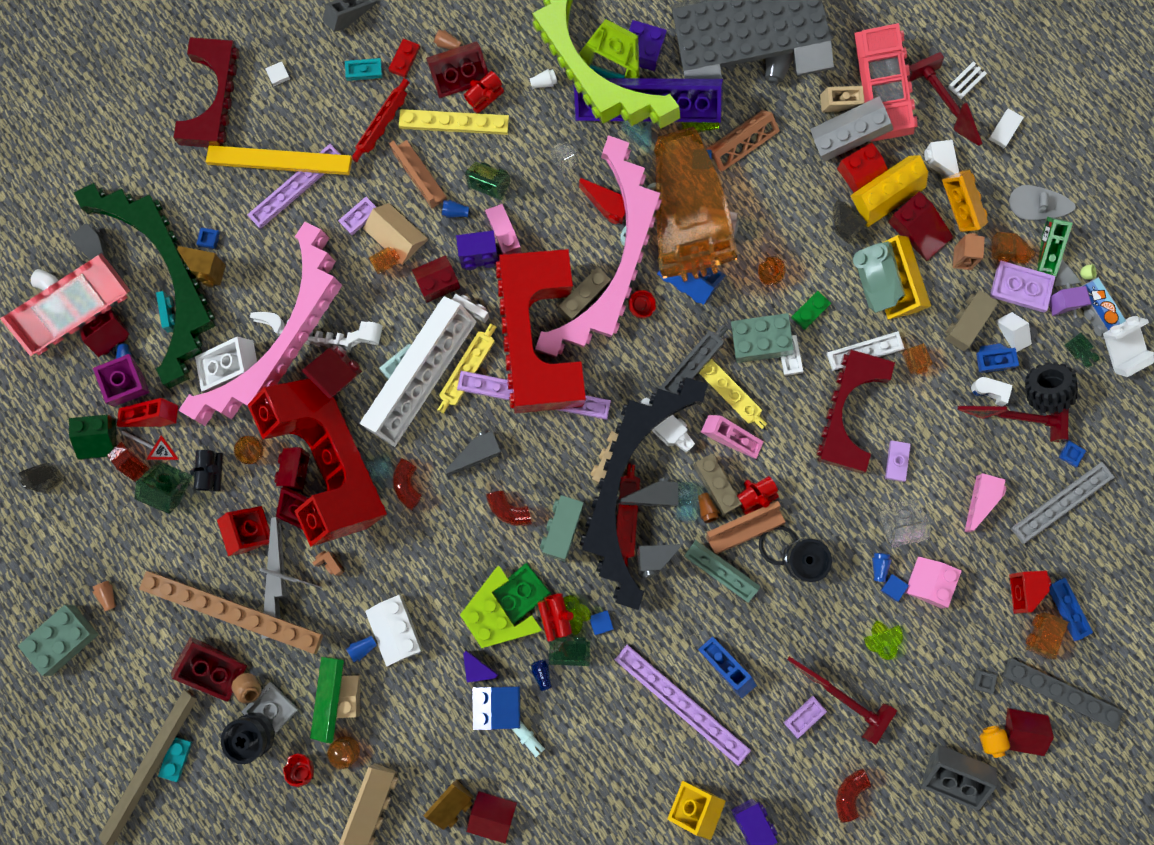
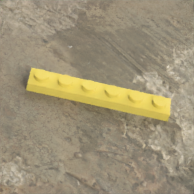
M400 109L399 129L508 135L509 115Z

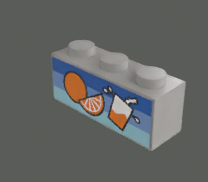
M1097 277L1082 285L1087 286L1092 303L1082 308L1086 319L1090 320L1093 324L1095 333L1103 340V333L1109 331L1112 326L1124 323L1126 319L1100 278Z

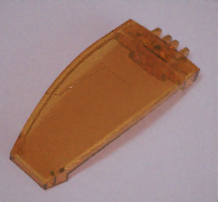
M694 126L659 136L654 153L656 155V192L660 193L659 199L662 200L658 211L656 210L660 273L663 278L682 275L683 282L688 281L687 273L692 272L694 278L697 279L699 278V270L702 277H704L707 273L706 268L710 267L713 273L716 274L718 273V265L738 259L732 218L716 170Z

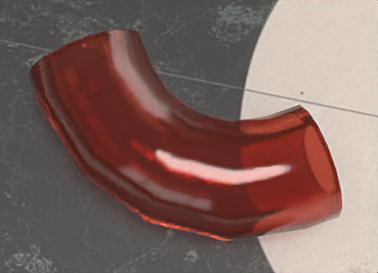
M401 458L393 473V489L398 500L413 511L423 496L412 484V477L417 467Z
M505 491L486 494V499L492 513L500 521L512 526L532 524L528 505L522 507L511 505L506 498Z
M863 768L847 776L838 788L835 803L840 823L849 822L859 817L856 807L857 798L861 792L871 788L869 778Z

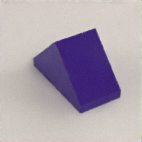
M464 652L467 683L498 677L496 672L470 652Z

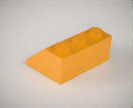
M965 170L942 179L960 232L976 231L984 227L988 223L987 211L983 208L981 194L976 188L973 173L970 170Z

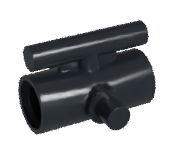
M196 450L195 467L190 470V474L194 476L193 490L212 491L213 489V492H221L223 453H215L212 450Z

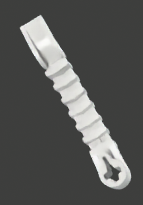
M253 312L250 315L254 322L270 325L278 336L281 335L285 328V323L275 313ZM361 321L359 330L352 333L348 332L347 338H344V334L337 333L336 340L333 339L334 334L331 332H327L326 338H323V332L316 331L315 337H312V331L305 344H314L318 347L321 345L327 348L336 344L350 351L353 346L361 342L379 345L383 326L374 322Z

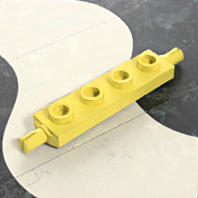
M489 324L485 333L478 331L439 394L443 401L437 410L444 414L449 404L456 406L464 394V391L457 390L461 371L477 373L493 347L495 341L491 336L497 328L493 324Z
M711 359L699 374L748 424L755 422L763 429L767 423L760 417L762 409Z

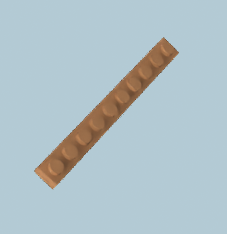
M151 571L145 572L139 590L312 654H317L323 638L321 633Z

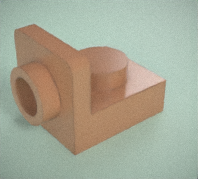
M329 551L319 553L315 557L316 560L312 562L316 567L326 562L325 568L331 575L340 576L345 572L334 554Z

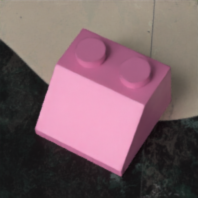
M918 557L905 593L939 608H948L961 570L942 562Z

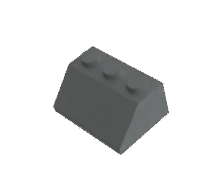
M680 544L639 546L636 551L638 575H642V578H654L680 549Z
M938 744L930 756L921 788L979 811L997 787V768Z

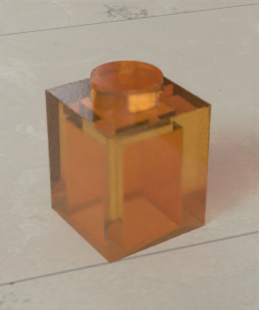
M387 247L369 257L378 275L400 264L398 252L396 249L392 250L391 247Z
M924 343L906 349L902 353L910 374L917 373V375L926 373L933 364Z

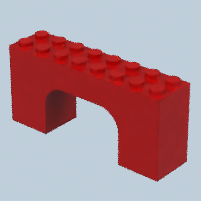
M569 249L499 255V261L496 262V278L500 279L497 286L498 297H502L499 304L500 316L504 315L501 322L502 334H506L503 346L504 352H508L505 365L506 371H510L507 385L508 390L512 389V393H509L510 409L514 408V414L583 407L586 396L582 361L549 364L541 361L533 350L529 308L535 302L543 299L566 298L571 294L573 283Z
M310 379L264 387L248 404V408L262 439L286 434L301 437L309 445L326 482V492L312 495L294 511L310 547L366 530L387 515L377 489L369 476V472L364 465L361 454L353 441V437L347 428L345 419L342 417L334 397L329 399Z

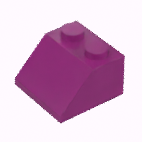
M131 354L93 368L104 401L110 406L115 407L150 393L144 375Z

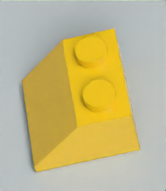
M682 781L667 820L696 836L711 840L726 800Z

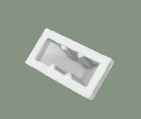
M1013 312L995 321L1011 348L1016 347V352L1032 344L1029 323Z

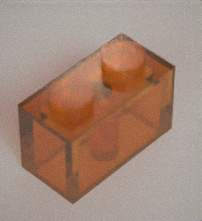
M1047 612L1039 613L1033 619L1032 625L1034 628L1032 633L1026 638V650L1047 659H1056L1069 622Z

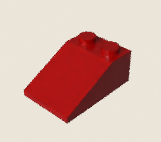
M873 143L866 145L841 160L837 168L854 193L888 170L882 155Z

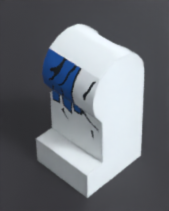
M981 377L972 384L971 390L976 396L996 399V405L1004 406L1009 401L1013 385Z

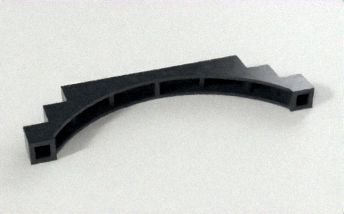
M686 377L684 382L680 381L677 392L680 395L658 388L656 393L652 392L649 404H652V406L629 400L628 405L624 404L621 415L624 416L622 423L618 422L615 431L618 434L617 441L612 440L609 452H612L610 460L606 459L603 470L607 472L605 478H600L597 488L601 491L599 497H594L591 506L595 510L593 516H588L585 525L589 529L587 535H582L579 544L583 546L582 551L604 557L603 561L599 560L596 571L600 572L598 577L621 584L620 587L616 586L613 595L617 604L639 610L644 591L638 588L631 577L618 543L615 512L617 494L623 472L635 449L657 425L682 409L703 403L708 387L707 383Z

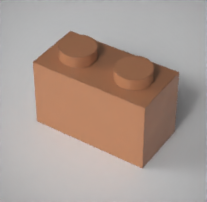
M975 233L965 235L954 247L953 268L972 270L983 259L985 237L978 236Z

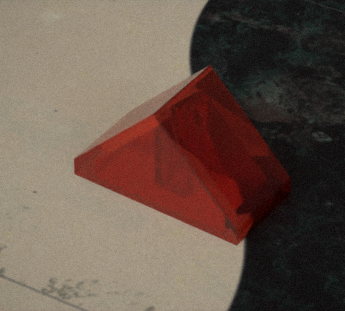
M120 442L107 455L116 469L135 483L150 469L123 442Z

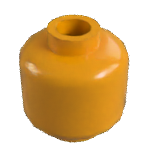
M990 726L982 729L983 732L979 738L983 751L986 754L993 755V758L1005 756V751L1010 748L1006 731L999 728V726Z

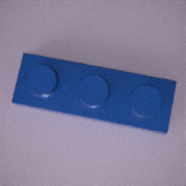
M1062 578L1051 583L1049 592L1073 641L1092 634L1093 631L1067 579Z

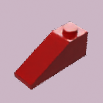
M580 178L579 188L603 216L613 224H622L626 217L622 195Z
M158 398L119 408L116 426L162 427L175 424L177 422L178 405L163 398Z

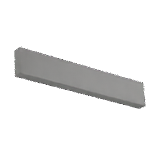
M1100 462L1011 527V530L1021 543L1025 544L1114 478L1113 474L1103 462Z

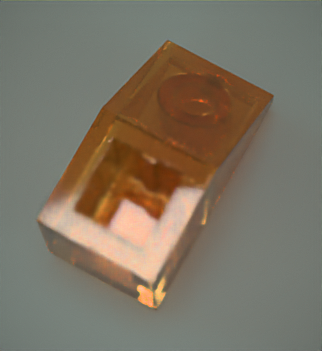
M997 232L992 237V259H998V262L1013 260L1019 264H1024L1035 257V251L1017 233Z

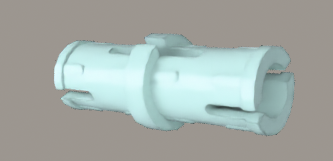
M521 721L519 729H512L521 739V744H525L535 758L540 754L535 747L541 753L545 750L533 736L534 733L529 731Z

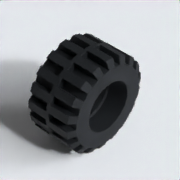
M1048 362L1044 363L1045 365H1037L1036 369L1032 368L1030 373H1027L1025 379L1026 396L1030 406H1033L1035 410H1041L1042 413L1049 412L1052 414L1056 411L1058 413L1063 412V409L1067 410L1070 408V405L1075 404V399L1078 398L1076 373L1072 371L1071 367H1066L1063 363L1059 365L1058 362H1053V364Z

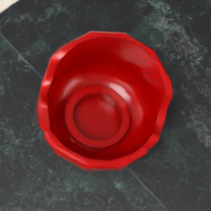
M638 290L630 296L628 309L637 318L644 319L650 317L656 310L655 298L652 293L646 290Z
M296 753L287 758L288 762L283 768L285 781L290 786L298 788L308 784L314 775L313 762L303 754Z

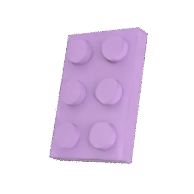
M1000 261L997 265L990 297L1045 313L1048 310L1055 276Z

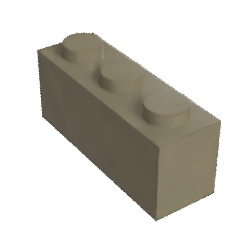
M597 267L558 306V312L568 322L575 320L610 285L611 279Z
M981 290L968 296L965 301L967 306L965 309L961 308L955 316L957 321L955 324L951 323L945 331L947 333L945 340L963 352L971 346L999 303Z
M710 454L695 462L693 466L720 514L723 516L738 508L741 502L714 455Z

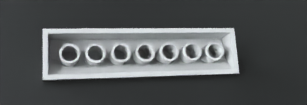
M445 296L442 298L360 422L370 432L394 447L477 322L460 303Z

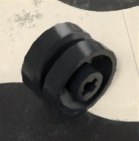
M812 538L796 539L789 543L782 557L783 567L787 574L793 579L803 582L820 581L827 576L832 566V556L828 547L820 540Z
M253 712L233 720L224 728L221 734L223 753L236 764L245 765L255 761L271 749L275 737L273 725L267 717Z

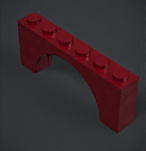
M190 37L187 55L192 62L203 64L216 73L218 90L212 105L204 113L190 120L176 121L173 138L178 145L207 148L209 145L223 146V143L226 142L225 126L229 124L227 113L232 105L230 94L234 91L233 76L237 73L235 61L239 58V49L235 46L233 40Z
M850 350L847 354L843 355L841 365H843L842 372H839L836 378L838 387L831 396L833 405L827 411L826 419H828L827 427H823L821 433L823 442L822 445L819 444L816 455L819 456V462L863 474L867 471L871 453L857 447L848 437L842 421L843 406L847 396L854 388L872 382L888 383L891 380L895 362Z

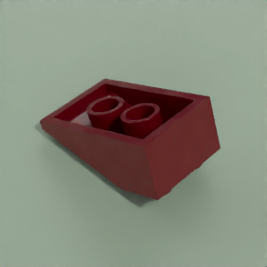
M920 191L895 212L888 221L901 236L909 237L911 246L926 261L953 238L934 205Z
M335 344L307 365L302 372L331 399L346 388L362 370L356 361L351 360L346 355V351L341 346Z
M190 636L171 671V677L173 680L228 702L233 693V681L244 673L247 665L215 647Z

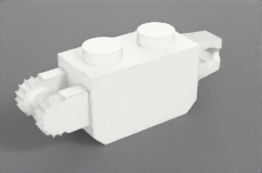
M649 398L642 399V404L652 406V404H649ZM673 415L652 430L667 446L676 445L686 453L695 444L687 434L686 423L680 418H675Z

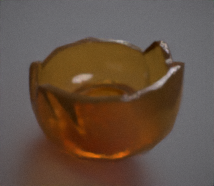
M778 256L766 257V261L759 264L758 274L760 281L764 285L778 284L785 277V264Z
M243 436L238 439L234 446V454L237 460L243 464L258 462L264 453L262 442L255 436Z
M342 736L334 740L329 745L327 751L329 763L334 768L343 770L353 765L360 755L358 742L348 736Z

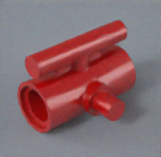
M490 71L480 81L472 80L470 82L472 88L464 93V98L473 107V111L479 114L504 92V89L501 87L502 82L493 71Z
M770 476L756 484L746 480L744 482L746 490L737 494L744 515L762 507L767 508L772 501L779 498L777 494L778 488Z
M562 593L547 596L544 598L545 600L537 602L547 641H553L555 638L572 634L569 620H572L574 615L566 609Z

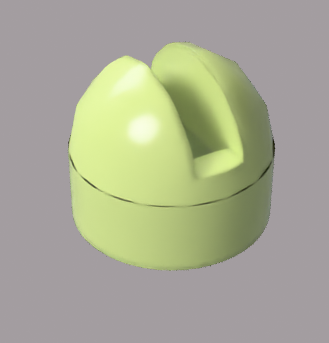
M1095 265L1084 266L1080 271L1081 277L1086 280L1095 279L1097 275Z

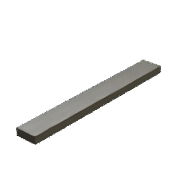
M184 689L104 826L98 837L103 845H114L197 701V698L191 692Z

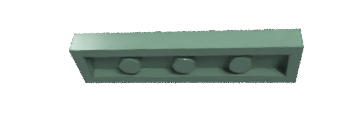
M697 540L694 541L684 555L685 558L746 602H749L760 588L757 583Z

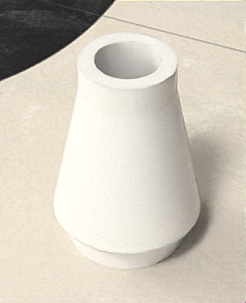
M547 69L530 78L532 88L554 87V84H557L554 69Z

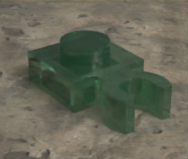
M1082 332L1064 344L1076 360L1080 357L1082 358V363L1086 368L1092 366L1089 358L1093 359L1094 362L1100 360L1096 353L1090 351L1093 345Z

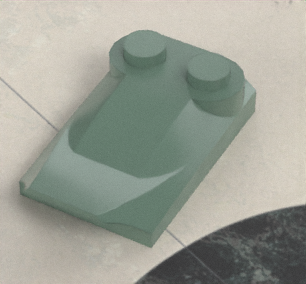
M891 242L878 243L859 250L854 254L853 264L858 269L868 307L874 313L896 306L898 300L905 296Z

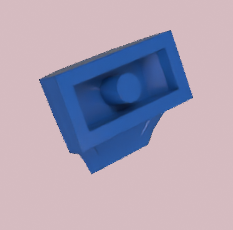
M1002 344L980 346L979 352L976 353L978 368L981 373L1009 370L1019 366L1016 347L1007 348Z

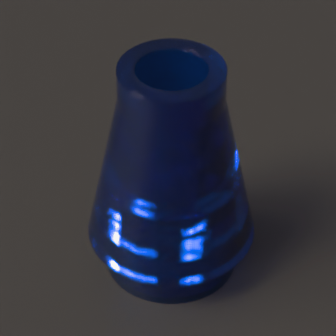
M545 659L531 663L530 671L540 690L545 691L552 688L549 663H546Z

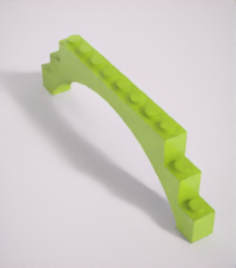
M543 0L545 7L532 13L534 17L532 24L536 32L540 31L543 42L549 44L550 52L553 56H557L560 67L566 69L569 80L575 82L574 86L577 92L583 94L586 105L592 107L591 110L596 119L599 118L604 124L621 115L624 121L628 120L630 125L633 126L650 117L654 124L657 123L660 129L680 119L679 105L670 94L666 96L650 95L620 87L598 75L583 61L569 36V15L573 0Z

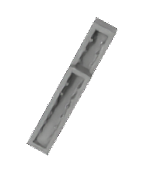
M273 517L271 518L267 569L285 575L281 519ZM267 574L264 613L280 618L279 598L287 597L286 581L283 578ZM263 635L261 637V639H271Z

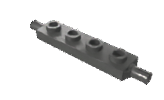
M722 324L716 333L709 330L659 389L680 395L677 392L680 381L684 382L686 377L694 379L724 345L721 337L729 329Z

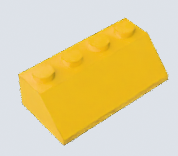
M921 155L908 156L850 195L866 227L871 226L915 196L919 191L924 190L927 186L928 170Z
M897 235L884 241L891 242L905 292V296L898 300L896 306L885 309L888 320L917 313L931 307L909 237Z

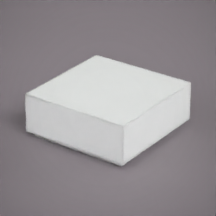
M282 62L265 68L273 86L290 80Z

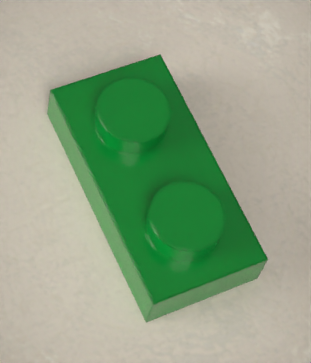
M817 291L791 318L801 328L806 330L830 306L831 302Z

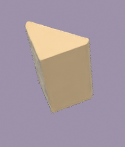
M390 203L373 208L363 227L401 265L428 241V238Z

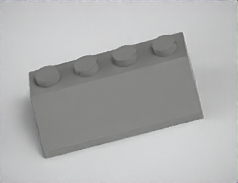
M880 96L810 130L819 154L825 162L894 129Z

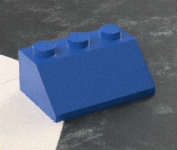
M681 245L666 257L657 273L663 281L671 283L680 292L686 293L695 302L702 305L709 300L726 276Z

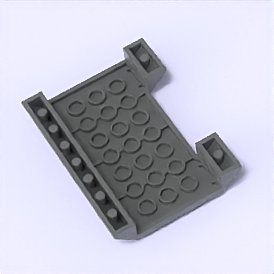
M691 0L671 5L684 79H722L721 67L794 53L793 61L797 76L834 69L831 38L822 0Z

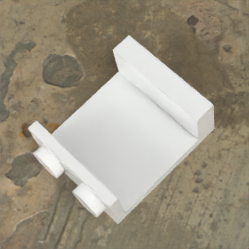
M1132 316L1126 319L1124 323L1112 326L1109 331L1103 333L1116 374L1129 377L1154 363V352L1147 350L1141 327L1149 323L1148 319Z

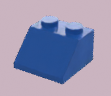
M520 687L473 688V729L520 728Z

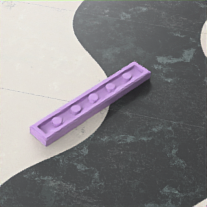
M331 144L320 152L323 154L341 155ZM297 171L247 214L248 217L260 229L263 228L325 173Z

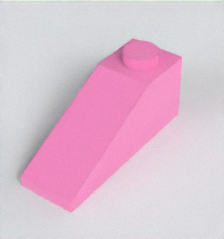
M503 204L486 209L485 212L492 230H494L502 255L521 253L520 244Z
M708 415L701 430V433L711 439L757 459L764 442L718 415Z
M983 473L976 476L965 532L974 531L1005 495V479Z

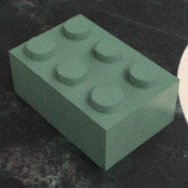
M788 313L731 321L736 363L793 355L794 349Z
M562 495L559 500H555L552 509L555 514L553 518H549L546 527L549 533L547 537L543 536L540 545L544 556L566 562L584 502Z
M65 604L21 642L18 647L42 676H53L99 634L75 605Z

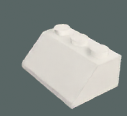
M397 595L365 611L386 667L423 652L403 596Z

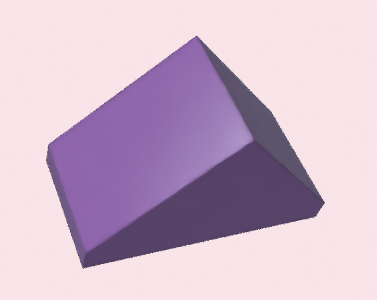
M1087 286L1060 290L1052 295L1049 301L1052 316L1092 304Z

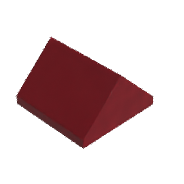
M283 486L275 517L302 529L294 511L309 498Z
M1007 708L1005 731L1010 743L1009 750L1045 756L1054 739L1049 716Z
M478 791L466 832L505 844L517 802Z

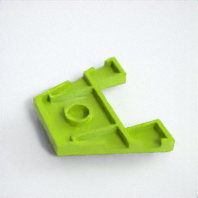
M605 19L578 53L579 56L590 66L596 52L625 67V78H640L638 35Z
M500 566L496 567L460 614L481 648L542 631L532 615L517 626H514L493 595L496 589L509 581Z

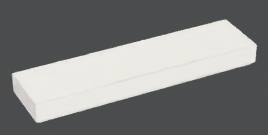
M899 331L828 352L827 357L832 371L843 368V365H841L842 357L850 350L881 357L904 350L905 348Z

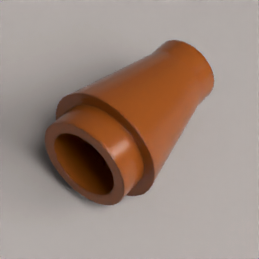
M709 493L697 496L700 516L704 523H710L719 519V511L711 500Z

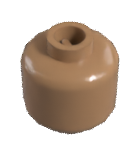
M251 673L239 675L232 683V691L241 703H252L261 694L262 687L256 676Z

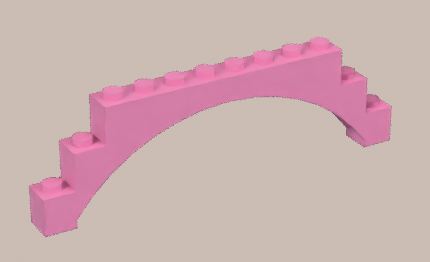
M608 135L601 158L607 161L619 184L626 213L625 246L617 272L606 291L586 312L560 328L547 333L541 331L535 348L536 352L556 358L558 354L561 355L565 344L562 341L584 348L585 343H590L592 333H589L590 331L611 337L613 333L617 334L620 323H617L618 317L623 316L626 308L623 305L624 299H628L632 288L629 285L631 280L634 281L638 270L635 267L637 263H641L644 254L641 252L642 246H646L649 240L648 228L653 227L656 217H653L654 211H658L662 201L659 199V192L642 187L646 175L643 174L645 168L627 162L631 152L628 149L629 142Z
M304 222L295 235V238L299 241L302 254L300 291L291 317L272 347L257 363L233 381L207 393L196 396L189 394L180 407V412L204 426L212 418L215 411L232 420L242 404L248 406L264 387L279 383L342 286L334 276L328 274L336 261L327 252L322 250L330 238L321 229Z

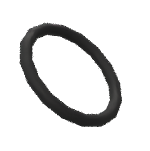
M785 526L775 528L788 532L793 540L797 539L791 529ZM769 532L762 534L759 539V550L762 557L773 565H783V561H774L765 554L763 540Z

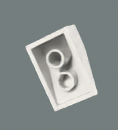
M235 337L195 356L201 392L217 389L233 381L257 363L253 340Z

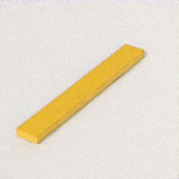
M209 145L205 162L207 165L350 175L352 157L351 155Z

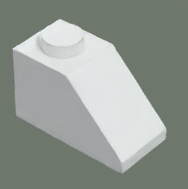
M953 140L931 142L924 152V157L928 161L929 167L945 178L958 173L959 169Z

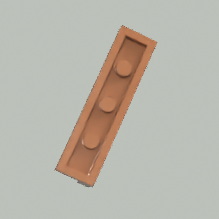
M762 110L706 150L712 151V158L715 159L719 170L723 172L780 132L773 113ZM770 122L773 130L764 133L765 126ZM758 133L757 140L753 144L749 143L751 135ZM743 143L742 151L735 153L737 145ZM728 153V161L723 164L720 157Z
M394 140L389 143L393 154L431 208L447 199L407 140L398 146Z
M776 501L767 508L762 507L708 531L706 539L713 553L717 555L784 525L785 520L779 511L780 503Z

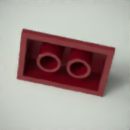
M477 41L426 58L439 98L472 88L470 86L472 80L480 81L488 74L482 50Z

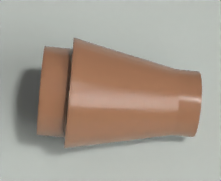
M439 29L434 39L437 47L449 50L461 47L462 42L458 41L446 30L442 31Z
M109 581L93 586V594L102 605L104 611L116 607L112 584L110 585Z

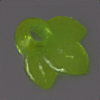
M565 596L566 609L574 615L573 619L569 620L572 633L577 635L582 629L583 621L591 620V613L586 605L580 604L575 596ZM570 601L574 605L572 609L568 608V603Z
M875 621L871 630L872 636L864 637V643L870 651L878 653L882 659L891 660L897 655V646L902 643V629L897 625L889 630L883 623ZM885 646H888L890 648V652L888 654L884 652Z

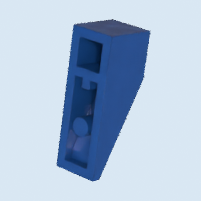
M711 637L698 649L741 699L757 686L748 672L714 637Z

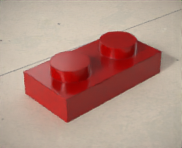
M403 38L388 68L389 72L406 78L420 49V45Z

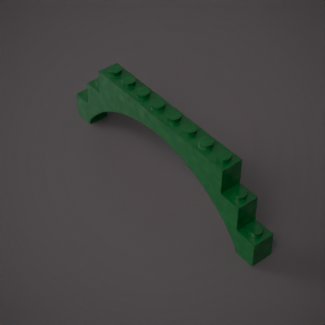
M95 183L73 192L80 208L87 214L93 212L107 215L133 226L149 238L160 252L172 278L176 315L168 351L161 365L155 369L162 384L169 389L190 379L188 376L190 370L184 361L203 353L201 349L203 343L198 335L215 327L216 325L213 320L216 318L212 310L207 309L206 304H208L205 295L203 293L200 294L198 290L200 288L198 280L192 277L190 269L177 250L178 246L175 241L178 238L173 230L170 231L168 227L170 222L165 214L162 215L160 211L163 209L158 199L154 200L150 194L134 201L130 193L127 194L123 189L107 195L105 190L99 188Z

